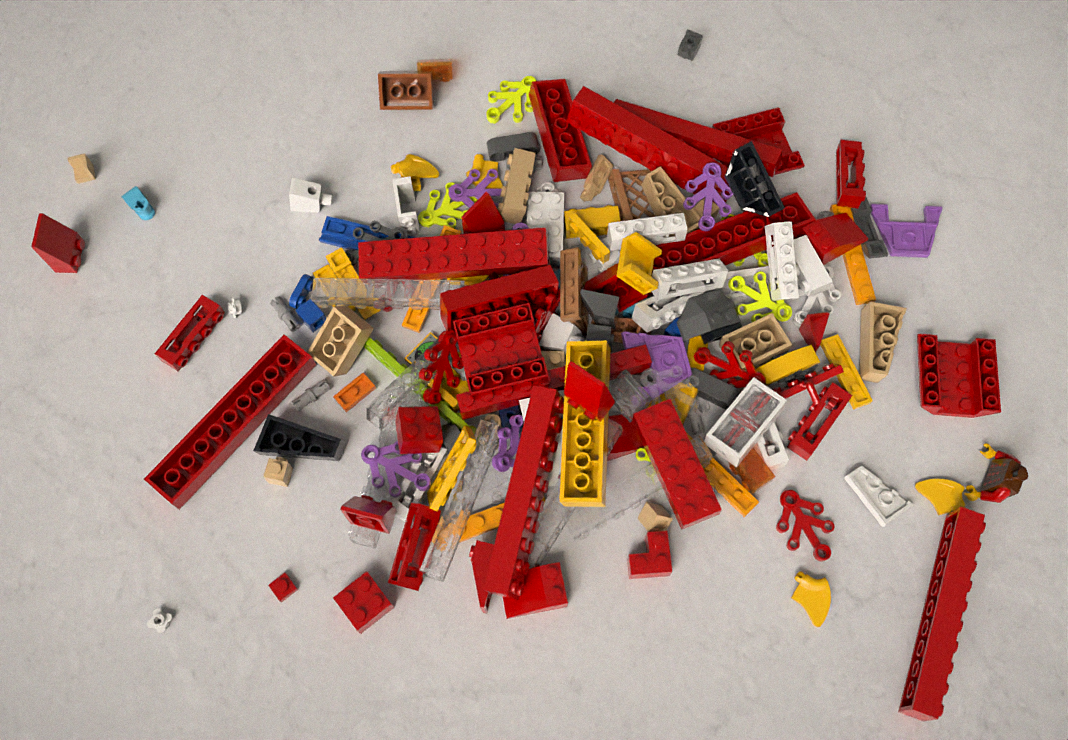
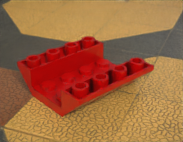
M779 107L712 125L714 129L782 149L781 163L774 175L805 167L799 151L792 152L782 130L785 119ZM720 161L721 164L729 166L728 163Z
M530 303L453 321L470 396L549 377L536 335Z
M917 334L921 408L933 415L967 418L1001 413L996 339L976 338L971 344L940 342L937 335Z

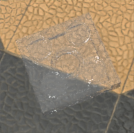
M626 369L619 374L609 387V391L615 401L614 405L629 422H632L633 413L643 410L652 399Z

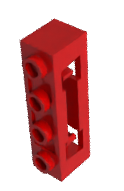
M840 139L836 149L837 206L859 208L861 202L865 201L866 191L863 190L866 180L863 177L865 163H862L865 151L862 149V142ZM853 161V165L851 167V183L848 182V185L846 187V183L848 181V165H851V162Z
M201 295L154 354L160 361L179 372L181 368L186 366L191 355L198 351L203 340L211 334L214 326L223 319L224 310L216 302ZM173 340H175V341L172 343V345L167 349V347L170 345V343H171Z
M833 382L829 388L825 386L820 392L821 402L810 406L808 410L811 413L808 417L804 415L798 424L801 426L799 431L794 430L787 439L790 441L787 448L806 461L811 457L853 396ZM825 407L831 413L817 433L813 435L808 429Z
M418 503L410 504L388 583L419 591V587L423 582L425 566L429 561V552L434 543L436 527L440 522L441 510L435 511L429 506ZM414 515H416V516H415V519H414L413 527L410 528V527H411V524H412V521H413V517H414ZM402 561V565H401L399 574H397L398 569H399L400 562Z

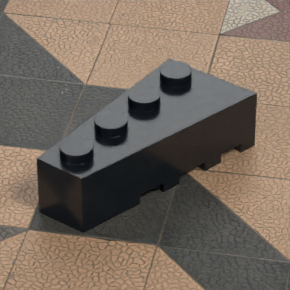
M268 414L253 451L259 455L340 461L346 442L340 438Z

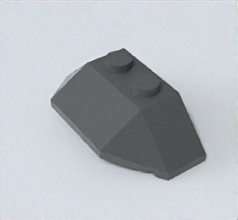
M718 289L689 298L681 317L677 321V326L683 341L717 329L741 323L735 305Z

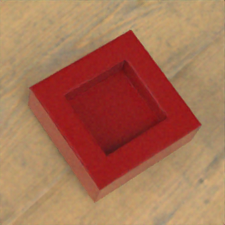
M283 573L268 585L281 603L298 590L287 573Z

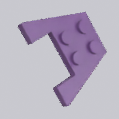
M871 204L872 217L890 256L928 258L935 238L939 217L942 213V207L926 206L924 208L925 223L889 221L888 205Z
M626 331L621 333L625 350L646 344L652 361L650 369L655 384L636 389L640 406H644L692 375L682 337L647 335L646 333L637 334Z

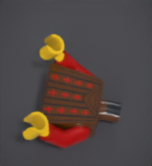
M983 444L988 451H980V453L987 459L993 457L995 459L991 461L980 492H977L974 486L968 485L966 489L970 493L964 494L969 501H975L980 498L983 501L1001 503L1006 498L1019 493L1023 481L1028 478V472L1021 465V461L1014 455L1000 450L996 452L989 444Z

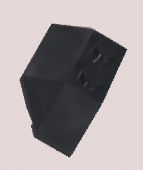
M752 141L735 149L724 177L740 209L765 217H770L783 210L785 207Z

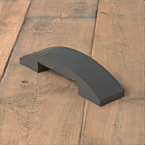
M865 197V201L861 202L859 208H851L854 222L868 237V241L861 244L862 251L869 259L887 257V249L884 241L878 238L870 217L872 210L867 197Z

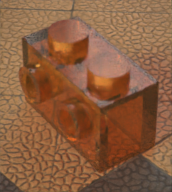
M418 60L417 71H433V80L449 82L450 79H453V60Z
M754 448L750 450L737 467L729 462L731 471L740 477L743 487L752 494L768 485L776 477Z

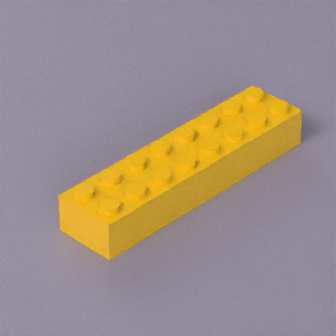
M567 342L565 383L568 364L572 361L605 383L609 390L611 348L608 342ZM564 395L560 503L564 507H606L609 412L601 422L597 419L592 421L583 414L584 410L579 407L577 410L571 407Z

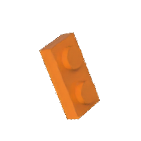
M362 373L334 395L333 398L347 413L374 391L376 386Z

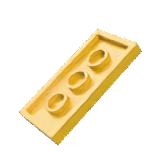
M465 425L427 492L429 507L435 511H438L439 507L445 504L449 489L454 488L459 471L464 470L469 453L472 454L477 446L472 429Z

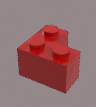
M668 531L647 532L645 536L646 553L629 554L627 557L629 579L670 576L672 573Z

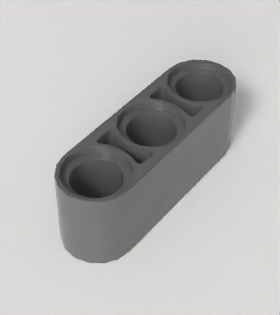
M533 132L489 139L486 143L489 159L494 162L506 160L509 154H513L514 148L536 154L540 151L537 136Z
M691 368L692 375L682 381L686 385L697 388L698 397L726 410L740 394V391L734 386L696 368Z

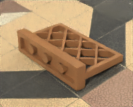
M619 169L611 170L608 182L614 205L619 208L620 221L641 219L640 217L643 213L649 217H655L653 213L647 210L650 204L647 197L642 194L644 192L643 189L641 192H638L632 188L634 183L641 186L643 182L638 179L639 176H646L651 172L650 170L619 172ZM627 177L632 180V183L628 185L623 182L622 178ZM628 191L637 196L634 201L627 197ZM639 198L647 202L645 208L636 203ZM632 207L641 211L639 216L631 212Z
M576 247L560 251V320L562 322L570 321L585 336L587 335L589 319L588 311L582 303L580 292L584 288L585 282L588 281V267L581 260V250Z

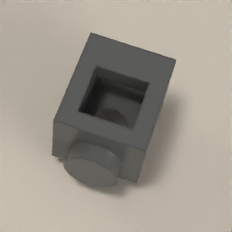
M687 29L679 45L677 55L693 61L701 47L703 35Z

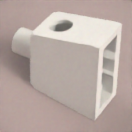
M292 178L289 192L291 211L318 213L320 212L321 204L331 206L332 195L323 194L322 185Z
M552 314L542 333L539 346L543 351H564L566 356L567 342L586 340L581 337L582 332L574 324L562 322L558 315Z

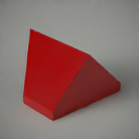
M828 312L807 314L798 329L807 345H812L815 353L822 341L830 315Z

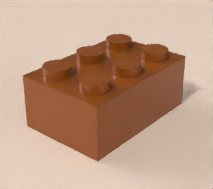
M380 71L378 73L380 110L433 109V71Z

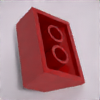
M618 262L586 281L583 290L618 296L620 299V312L647 298L648 293L643 295L617 277Z

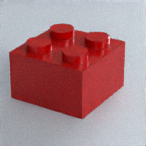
M438 406L398 407L395 423L399 454L439 453L443 436Z
M367 571L333 597L360 634L394 608Z

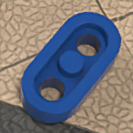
M304 274L300 278L290 297V307L298 309L301 303L306 302L308 293L315 286L313 276Z

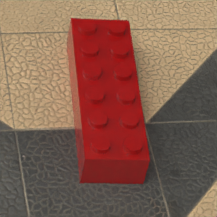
M566 79L532 81L528 95L553 182L587 179L592 165L582 132L566 122L572 105Z
M551 265L473 285H466L462 288L447 290L440 293V317L445 330H453L455 332L454 320L530 303L532 312L537 311L539 308L545 309L548 306L545 303L548 294L552 293L557 296L559 282Z
M671 399L633 413L632 421L681 530L719 515L722 511L720 504Z

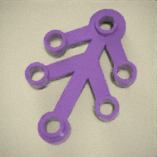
M717 163L706 164L703 168V174L694 180H689L685 185L686 191L693 193L698 185L707 180L706 187L692 197L686 198L683 202V207L686 210H691L697 202L705 197L703 216L698 221V226L702 231L711 230L715 224V220L711 216L713 200L720 208L719 214L722 217H727L732 211L730 205L726 204L723 199H730L733 193L720 177L721 168ZM709 170L713 171L714 175L710 174ZM715 183L722 190L721 196L714 189ZM689 184H692L694 188H690ZM725 191H728L730 195H726ZM687 201L691 202L692 206L687 205ZM723 208L727 209L728 213H725ZM703 222H706L708 224V227H705L703 225Z
M472 169L469 176L461 184H454L449 188V197L455 202L462 201L470 208L474 202L469 197H475L478 200L485 192H488L490 196H500L502 189H485L492 181L497 179L498 172L495 169L488 170L486 177L474 189H467L473 181H478L480 177V172L477 169ZM475 173L477 177H473L471 174ZM493 173L495 177H491L489 174ZM455 190H459L461 193L456 194Z
M521 415L510 417L511 430L508 427L498 430L499 452L492 458V466L499 472H506L510 467L514 466L515 459L511 458L517 453L520 441L519 427L523 424ZM510 438V448L507 450V439Z
M398 441L378 448L376 445H367L363 448L361 457L366 464L370 465L373 477L371 482L375 488H381L385 483L379 473L378 463L386 469L390 486L389 493L393 498H398L402 493L395 473L412 481L420 491H426L430 488L431 480L427 474L420 473L417 475L400 466L410 462L420 463L423 459L421 453H417L420 455L417 460L413 459L415 454H407L392 459L385 458L384 455L393 452L399 454V450H396ZM373 452L375 453V456L373 458H369V453ZM381 479L382 481L380 484L377 485L375 484V480ZM422 480L427 482L425 486L419 485ZM394 488L399 489L397 494H392Z

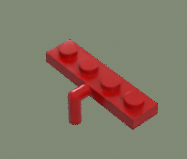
M832 362L822 367L823 370L817 373L816 371H811L804 375V379H794L787 383L788 386L782 389L777 387L772 390L786 399L807 389L813 404L816 405L821 400L814 385L844 371L841 365L833 364Z

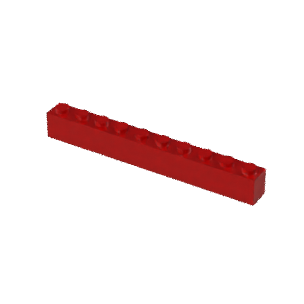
M619 99L614 101L615 104L713 159L729 164L734 150L752 141L770 177L774 176L781 163L782 149Z
M646 344L610 354V380L650 370L652 361ZM566 366L547 370L549 377L471 396L469 391L457 394L456 398L462 420L520 405L519 400L530 398L533 385L557 389L558 391L564 390Z

